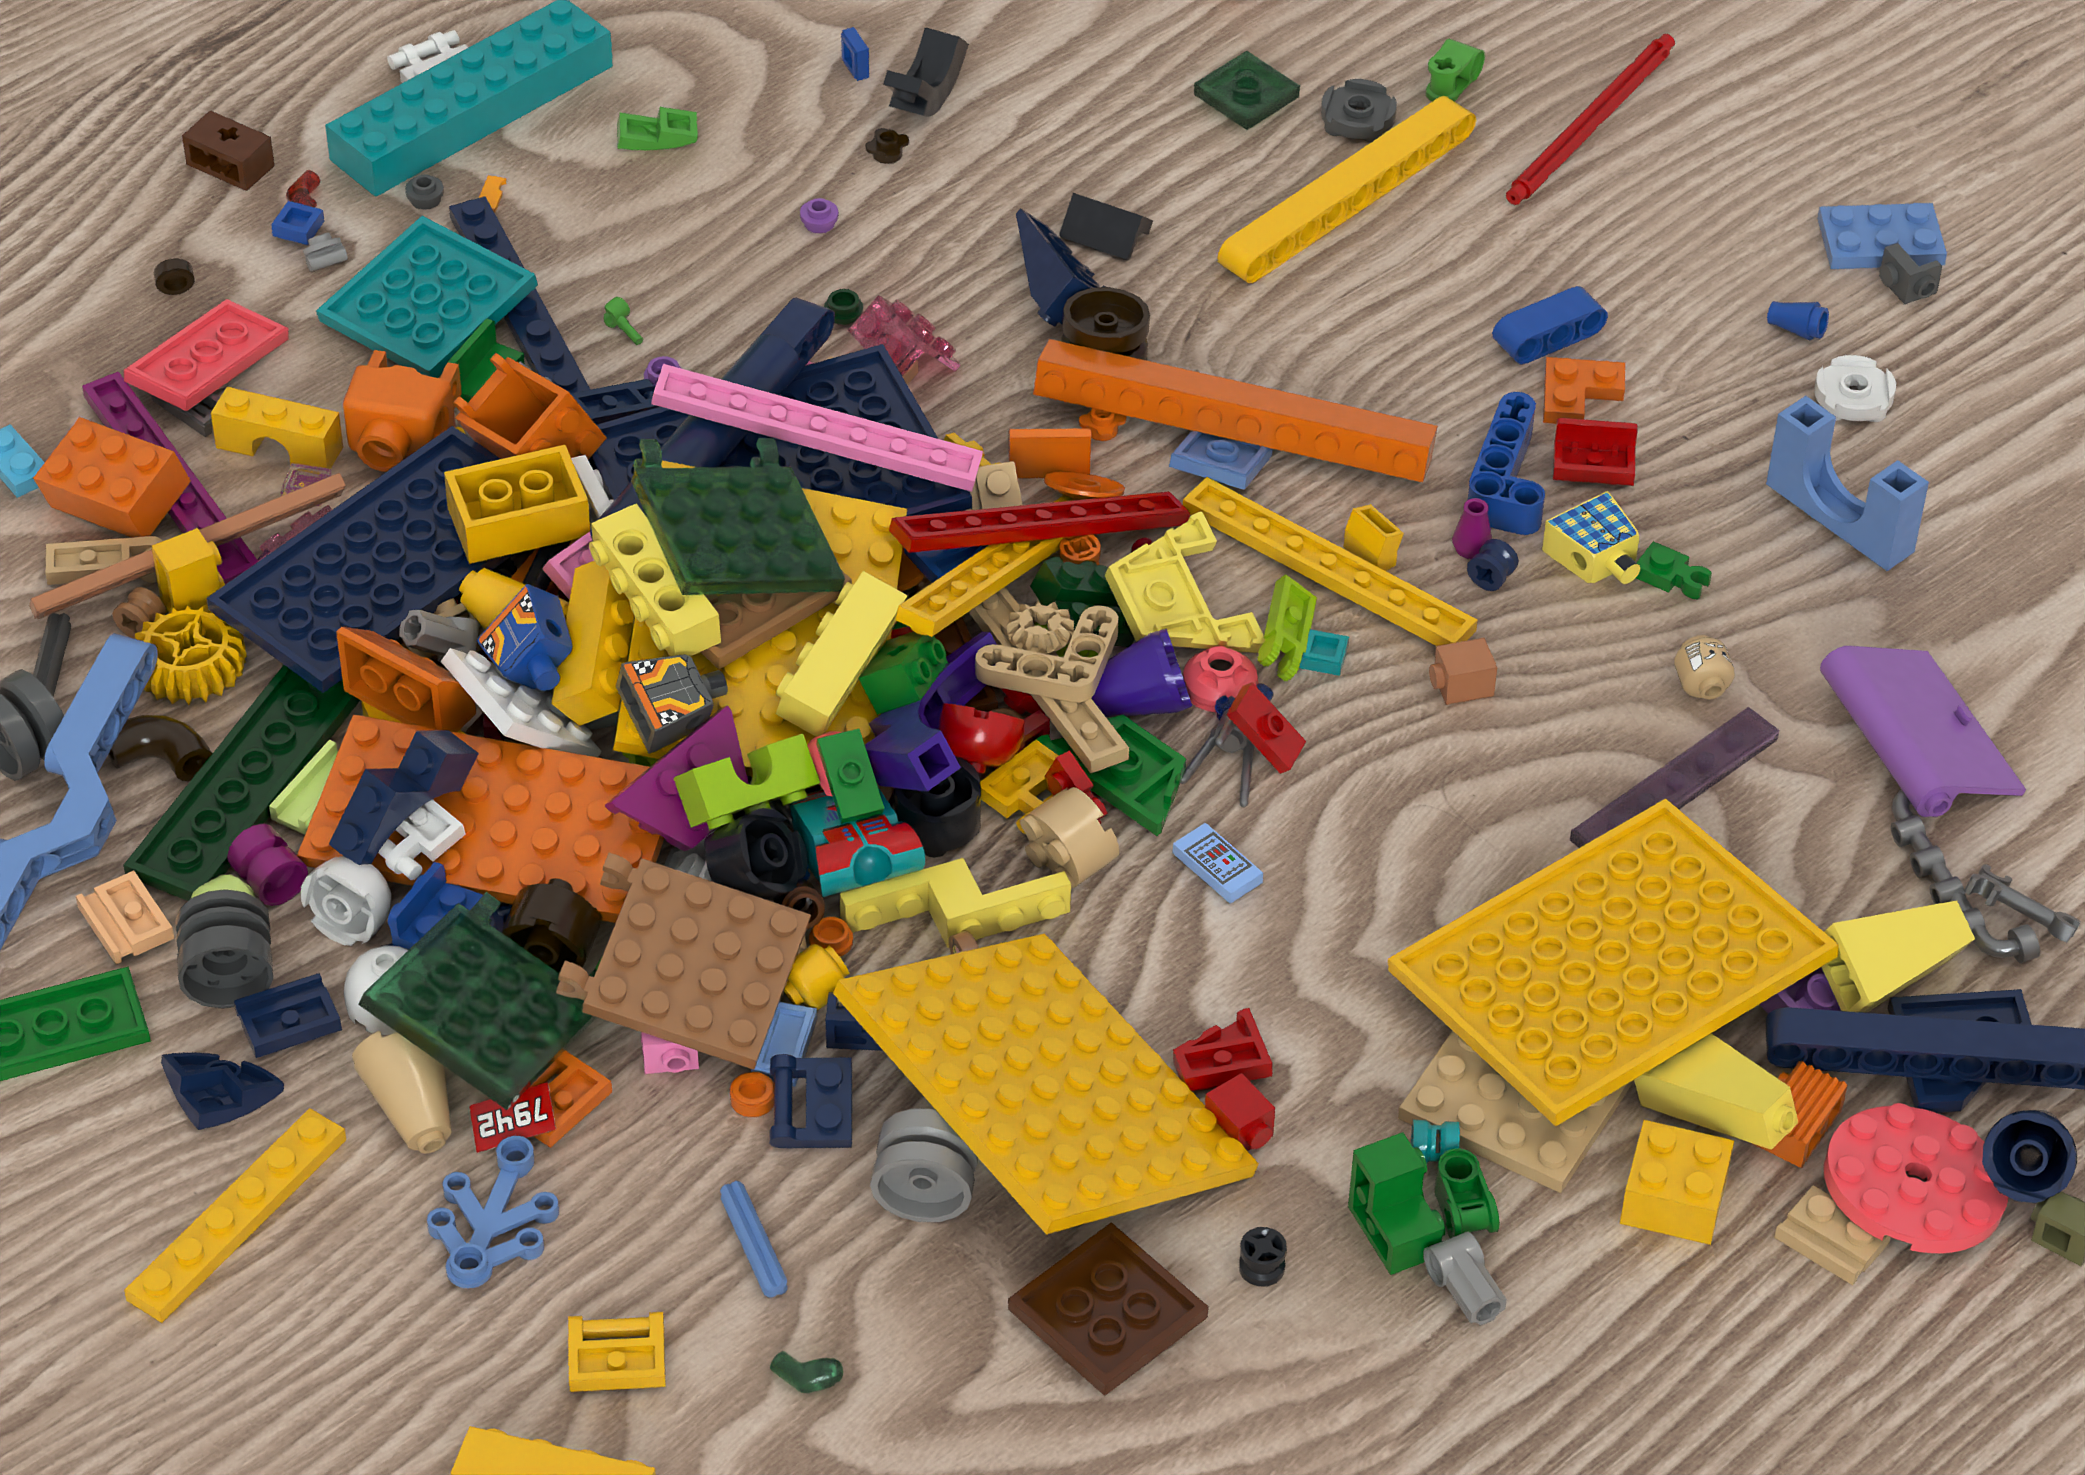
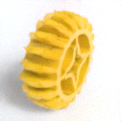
M188 603L186 609L176 611L171 606L169 614L162 615L156 613L154 622H143V629L135 633V639L155 644L157 647L156 666L144 688L145 692H152L157 700L167 696L172 705L179 699H185L188 705H190L193 699L197 698L207 702L210 694L222 696L224 687H235L236 677L243 675L244 664L246 663L245 658L247 657L244 636L214 613H210L206 605H203L198 610H193Z

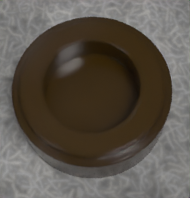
M167 259L159 263L154 269L156 288L164 294H182L194 285L195 278L192 265L184 259Z

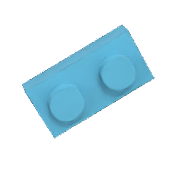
M10 424L0 429V479L18 498L39 488L33 477L45 462Z

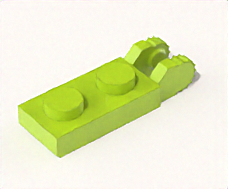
M1286 574L1275 582L1264 633L1266 640L1259 649L1257 661L1264 667H1268L1274 663L1280 651L1284 652L1285 655L1278 665L1277 676L1283 681L1288 682L1299 670L1302 655L1306 653L1308 635L1312 625L1317 597Z

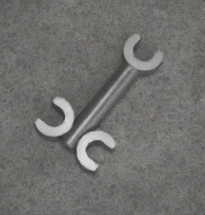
M1983 865L1978 874L1971 876L1964 889L1966 894L1977 893L1986 898L1985 904L1988 906H1994L1998 900L2044 925L2054 937L2068 943L2081 923L2080 920L2067 913L2055 912L2009 887L2012 878L2009 876L2002 878L1990 872L1991 866Z

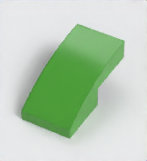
M659 107L657 118L619 113L617 121L618 149L662 150L686 146L697 141V112Z

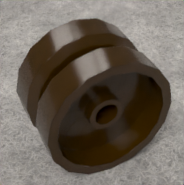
M1097 287L1079 291L1067 299L1063 308L1062 327L1064 333L1061 342L1147 361L1148 342L1146 337L1150 326L1148 305L1139 296L1122 289Z

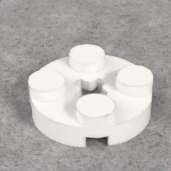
M1845 355L1832 359L1831 365L1824 370L1823 366L1818 370L1814 393L1818 403L1836 416V421L1845 419L1850 421L1880 422L1885 419L1887 411L1893 404L1896 381L1888 369H1886L1885 374L1882 370L1876 368L1877 361L1864 356ZM1850 386H1857L1858 390H1852Z

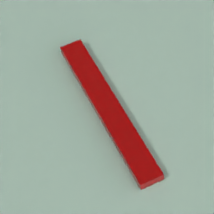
M1168 491L895 517L891 519L889 532L908 553L1181 526L1189 520L1190 512Z

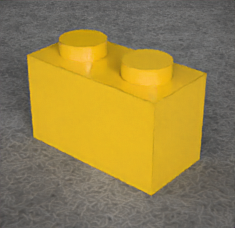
M196 528L152 545L160 599L166 607L167 614L170 613L171 606L176 611L186 609L188 603L193 610H198L203 605H206L208 608L207 597L225 585L222 576L217 570V566L222 564V560L213 541L207 542L199 529Z

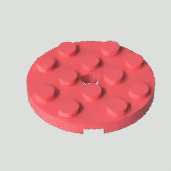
M1896 1103L1891 1106L1875 1107L1861 1111L1849 1117L1836 1129L1827 1148L1823 1166L1824 1179L1831 1197L1840 1210L1853 1223L1870 1235L1882 1241L1884 1236L1887 1235L1910 1243L1911 1251L1952 1253L1966 1250L1982 1243L1997 1229L2009 1199L2008 1196L1997 1190L1987 1172H1985L1982 1163L1984 1141L1978 1136L1977 1132L1970 1126L1960 1124L1946 1116L1925 1109ZM1906 1171H1908L1909 1175H1915L1922 1179L1928 1178L1927 1182H1923L1918 1178L1908 1177Z

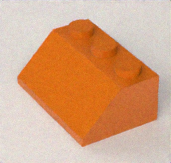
M341 627L336 631L345 692L402 723L449 730L450 732L457 733L476 715L475 701L449 671L436 665L431 659L421 657L404 648L399 642L392 639L389 640L374 631Z

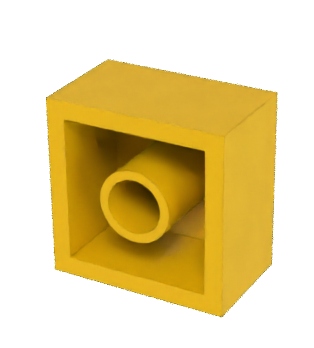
M1643 1120L1625 1189L1620 1224L1711 1245L1728 1176L1734 1140Z

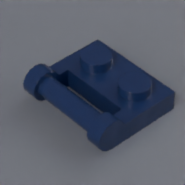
M778 1054L771 1057L770 1074L774 1076V1126L769 1130L770 1145L776 1148H852V1057L796 1058L789 1054ZM793 1078H806V1128H795L792 1126Z

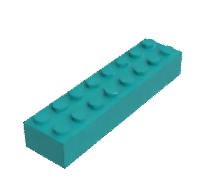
M556 0L327 123L325 128L329 160L377 197L613 67L611 32L569 0Z

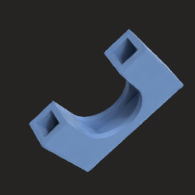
M1804 396L1778 414L1766 485L1888 571L1915 552L1929 482L1897 460L1870 479L1866 502L1856 498L1841 483L1831 461L1830 449L1836 416L1809 397Z

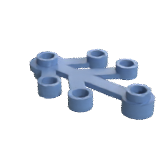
M510 1136L498 1144L496 1153L500 1173L484 1210L472 1192L470 1178L466 1174L453 1172L448 1174L443 1180L445 1199L450 1203L458 1205L474 1231L470 1242L466 1243L456 1229L455 1216L451 1210L436 1208L427 1216L430 1236L441 1240L450 1254L446 1262L447 1277L458 1287L475 1288L481 1286L490 1279L493 1267L518 1256L525 1260H533L540 1257L544 1251L543 1235L535 1228H524L517 1233L516 1238L489 1248L492 1239L533 1220L541 1224H548L555 1221L559 1216L558 1199L550 1192H540L534 1195L531 1201L504 1212L518 1178L527 1175L534 1166L533 1145L525 1137ZM454 1186H463L460 1190L451 1189ZM544 1205L551 1206V1208L548 1210L538 1209L539 1207ZM440 1221L448 1222V1224L444 1226L435 1225L437 1222ZM528 1241L536 1242V1244L533 1246L523 1245L525 1242Z

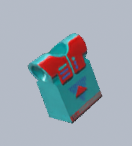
M880 789L879 792L885 808L882 814L842 824L833 797L827 796L824 790L808 793L807 798L790 804L793 830H797L804 841L808 857V868L818 882L821 883L823 897L916 872L924 868L925 853L918 835L908 823L898 822L895 811Z

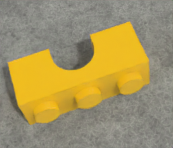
M226 387L211 411L215 445L218 449L254 456L263 439L268 437L278 441L286 448L290 458V465L328 474L344 447L340 415L337 411Z

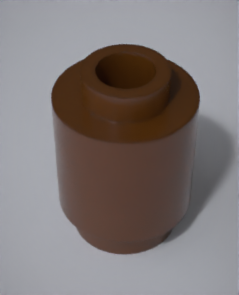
M800 879L796 885L798 887L774 899V902L811 914L807 929H810L823 918L825 903L821 894L809 881ZM803 898L799 905L793 906L796 901Z

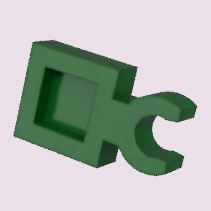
M1654 541L1636 562L1640 566V572L1636 579L1668 593L1676 586L1681 588L1685 596L1696 600L1701 596L1702 585L1707 587L1710 585L1712 572L1702 566H1688L1689 556Z

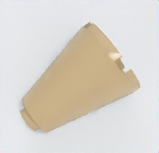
M420 1020L402 1022L394 1025L396 1033L382 1037L379 1030L358 1044L352 1053L354 1068L408 1148L419 1150L421 1153H432L441 1149L446 1143L445 1140L451 1135L442 1038L437 1032L436 1026L430 1022Z

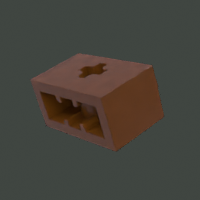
M211 110L182 135L186 165L245 191H248L275 166L270 136Z

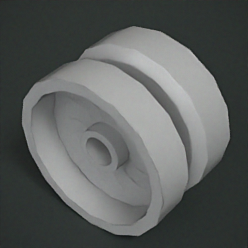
M908 1109L895 1113L883 1123L879 1133L876 1150L877 1158L873 1166L870 1183L873 1197L884 1209L901 1218L917 1222H941L956 1218L967 1210L972 1199L975 1181L974 1171L978 1163V1157L935 1109Z

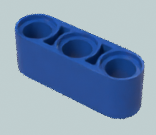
M1576 286L1505 315L1496 323L1492 336L1518 364H1526L1597 334L1606 324L1608 313L1583 287Z

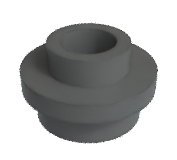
M419 175L406 184V197L415 208L423 210L432 209L440 203L444 195V186L442 181L434 176Z

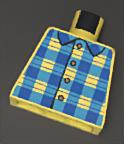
M1608 491L1546 521L1542 550L1585 582L1596 583L1613 574L1622 584H1628L1640 572V566L1635 562L1639 544L1638 530Z

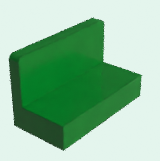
M488 318L484 320L448 361L449 363L459 364L462 391L460 397L467 403L497 370L490 361L495 353L504 359L509 357L525 365L523 352L497 343L495 321Z

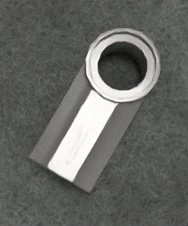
M411 610L400 624L399 636L404 639L405 646L438 655L437 660L441 662L450 648L467 654L470 650L477 652L480 623L470 618L442 617L423 610Z
M1468 1231L1424 1249V1262L1431 1279L1439 1287L1446 1285L1470 1323H1478L1480 1326L1493 1321L1500 1312L1505 1310L1507 1299L1485 1268L1482 1249L1472 1233Z

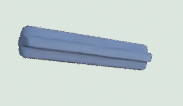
M734 1181L731 1184L723 1185L720 1189L721 1201L763 1294L769 1298L783 1295L788 1289L787 1278L744 1184Z

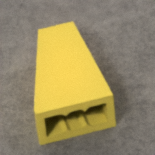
M1957 900L1836 922L1824 932L1839 944L1838 957L1822 966V970L1841 1011L1867 1013L1952 960L1974 941L1975 937Z
M1712 1033L1634 1079L1641 1106L1771 1150L1799 1123L1791 1088Z

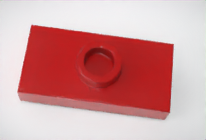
M1253 682L1242 686L1226 715L1280 774L1291 770L1306 740Z

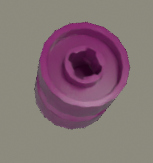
M258 824L251 826L240 833L229 847L227 854L229 864L241 878L247 880V884L265 905L276 906L284 904L301 891V886L308 876L307 866L288 847V844L271 825Z

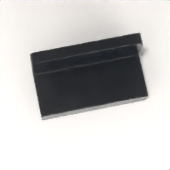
M1073 193L1059 236L1129 260L1139 232L1149 235L1154 220Z

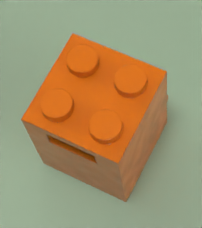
M497 353L490 359L497 370L473 398L467 403L458 396L453 402L460 411L455 419L475 442L500 459L566 445L571 458L586 455L589 460L607 439L567 390L509 357L504 359Z

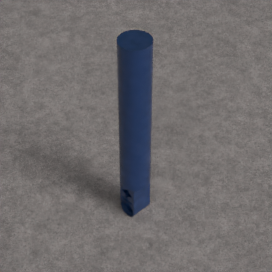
M797 297L791 299L721 380L780 396L831 335L835 322L834 311ZM689 415L597 520L637 503L650 521L661 460L715 471L749 431ZM591 528L590 534H591V539H592V541H593L592 528Z

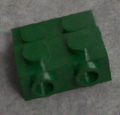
M1053 557L1044 561L1030 584L1041 605L1048 606L1055 602L1059 610L1067 609L1070 619L1074 621V631L1084 610L1092 606L1109 607L1118 615V637L1114 646L1129 647L1133 644L1135 638L1104 576L1108 567L1103 565L1097 566L1094 561H1085L1081 564L1064 562L1060 557ZM1101 625L1093 629L1094 634L1099 635Z

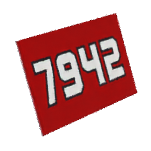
M548 1082L469 1105L477 1153L496 1148L503 1139L510 1136L529 1138L556 1130Z

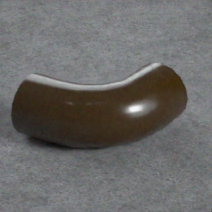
M140 715L128 718L108 753L116 768L147 757L164 759L176 777L182 781H191L212 755L204 739L189 724L165 715Z

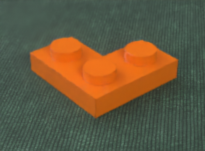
M1546 357L1543 423L1557 424L1558 418L1584 419L1585 398L1624 401L1625 363Z

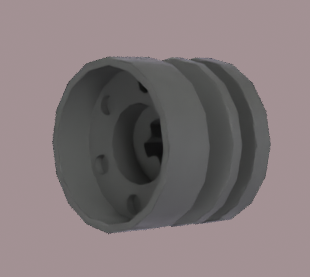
M228 889L208 891L191 898L180 908L175 919L178 948V980L180 989L190 1000L208 1007L231 1008L235 1007L234 1000L270 988L273 981L270 919L268 909L258 898L245 892Z

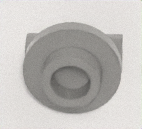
M330 233L309 239L310 247L303 249L310 272L348 260L340 237L332 239Z

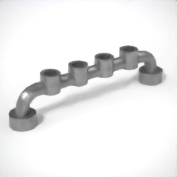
M1902 789L1899 790L1892 803V811L1896 822L1891 823V833L1899 847L1911 844L1916 852L1910 855V861L1916 876L1922 878L1931 875L1935 883L1930 885V894L1934 904L1957 900L1975 937L1973 942L1982 952L2000 958L2014 956L2019 963L2038 958L2040 956L2039 942L2035 932L2028 924L2010 929L2008 931V940H1997L1988 933L1981 912L1978 908H1972L1966 898L1960 879L1957 876L1953 877L1946 867L1941 849L1937 845L1933 846L1926 836L1921 818L1918 815L1912 814L1909 808L1910 801Z

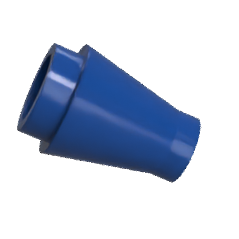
M1773 301L1767 315L1768 324L1781 327L1809 341L1813 338L1821 339L1824 336L1829 320L1828 308L1821 307L1819 302L1781 303Z

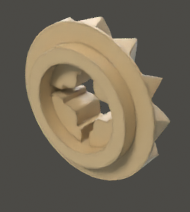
M1037 600L1035 606L1030 607L1026 604H1021L1018 612L1010 613L1009 621L1006 625L1007 637L1016 648L1048 654L1062 649L1070 642L1074 633V621L1070 619L1069 611L1067 609L1059 610L1055 602L1044 606ZM1038 622L1040 625L1047 624L1048 630L1046 628H1042L1039 625L1033 627V623Z

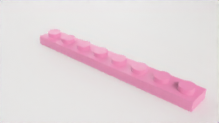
M666 364L662 366L651 403L656 406L970 492L973 490L983 451Z

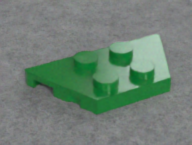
M1124 715L1108 718V721L1128 745L1129 760L1094 773L1088 771L1063 737L1051 740L1049 735L1046 734L1036 739L1059 756L1071 751L1092 782L1093 787L1091 790L1154 835L1158 836L1162 833L1186 770V758Z

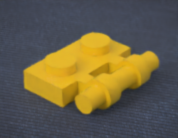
M1038 740L1033 741L1017 753L1011 761L1000 766L980 781L981 800L1005 818L1010 817L1018 810L1022 811L1025 815L1018 819L1016 824L1018 829L1026 834L1021 827L1020 820L1053 797L1051 794L1041 801L1036 796L1045 789L1050 792L1044 776L1055 758L1059 755Z

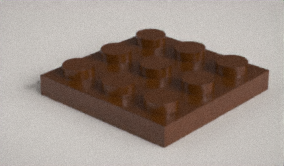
M1112 1222L1008 1298V1310L1104 1396L1207 1319L1209 1308L1208 1305Z

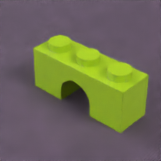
M804 735L793 736L748 753L753 771L750 785L743 782L737 776L730 757L694 768L674 777L690 827L707 823L709 830L734 821L732 815L734 813L744 810L746 815L759 808L771 809L769 802L776 799H781L783 806L807 798L805 789L819 784L820 780Z

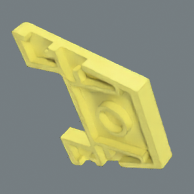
M1203 512L1195 513L1190 516L1186 523L1174 530L1173 528L1169 529L1163 537L1148 545L1146 543L1110 565L1104 576L1136 642L1149 633L1167 628L1173 647L1210 649L1216 646H1224L1238 652L1258 653L1266 639L1253 613L1250 612L1215 620L1183 558L1212 551L1217 543Z

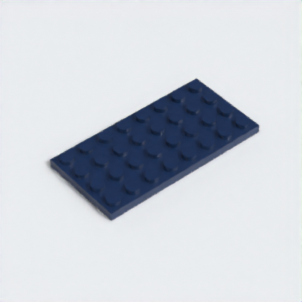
M451 426L207 597L208 610L324 693L342 680L336 634L338 629L349 627L374 631L389 640L396 641L400 638V624L408 616L409 611L423 610L429 613L436 612L439 604L455 598L461 593L459 587L472 570L477 573L483 568L492 571L514 555L510 554L469 564L447 507L444 472L495 461L500 458Z

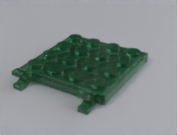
M758 438L756 446L760 452V457H752L751 467L662 468L661 448L657 439H641L639 447L642 451L643 459H635L633 464L635 470L631 483L682 595L839 592L842 590L845 577L792 467L779 466L778 447L774 438Z
M486 892L470 910L460 903L453 907L363 993L358 1005L508 1110L597 1017L582 1012L585 1000L557 994L556 991L560 982L558 980L559 973L490 925L492 922L490 916L499 908L501 902ZM594 969L589 976L594 977L597 969Z

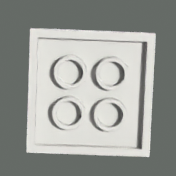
M450 648L441 660L442 664L504 736L542 749L546 748L598 757L602 752L590 739L592 732L585 725L578 726L551 704L553 695L549 690L531 689L507 679L493 662L488 661L484 656L472 650L467 654Z

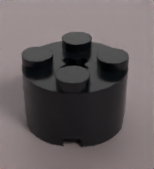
M956 757L961 768L928 792L894 788V811L898 822H906L914 829L922 843L924 853L928 857H941L947 851L964 846L981 829V786L979 774L969 762L960 757Z
M769 808L756 809L718 828L706 837L704 847L711 881L772 901L793 891L798 887L796 885L799 880L805 877L808 857L804 841L797 830L791 832L783 821L787 820V818L783 814Z

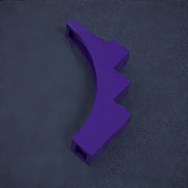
M981 632L946 657L948 663L920 701L884 712L868 723L875 738L865 744L879 786L928 792L961 768L942 731L938 729L940 712H942L943 703L964 706L986 686L976 677L975 658L979 649L987 645L996 644L990 632Z

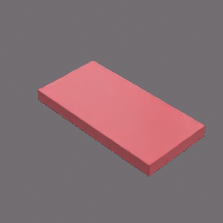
M226 299L124 369V382L184 411H188L288 340V328Z

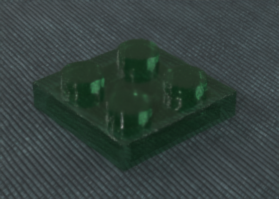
M1248 51L1243 52L1194 83V95L1246 130L1296 100L1300 94L1299 84Z

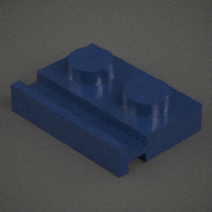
M320 973L234 1000L235 1012L240 1018L242 1028L256 1058L342 1030L341 1019L327 988L323 985Z

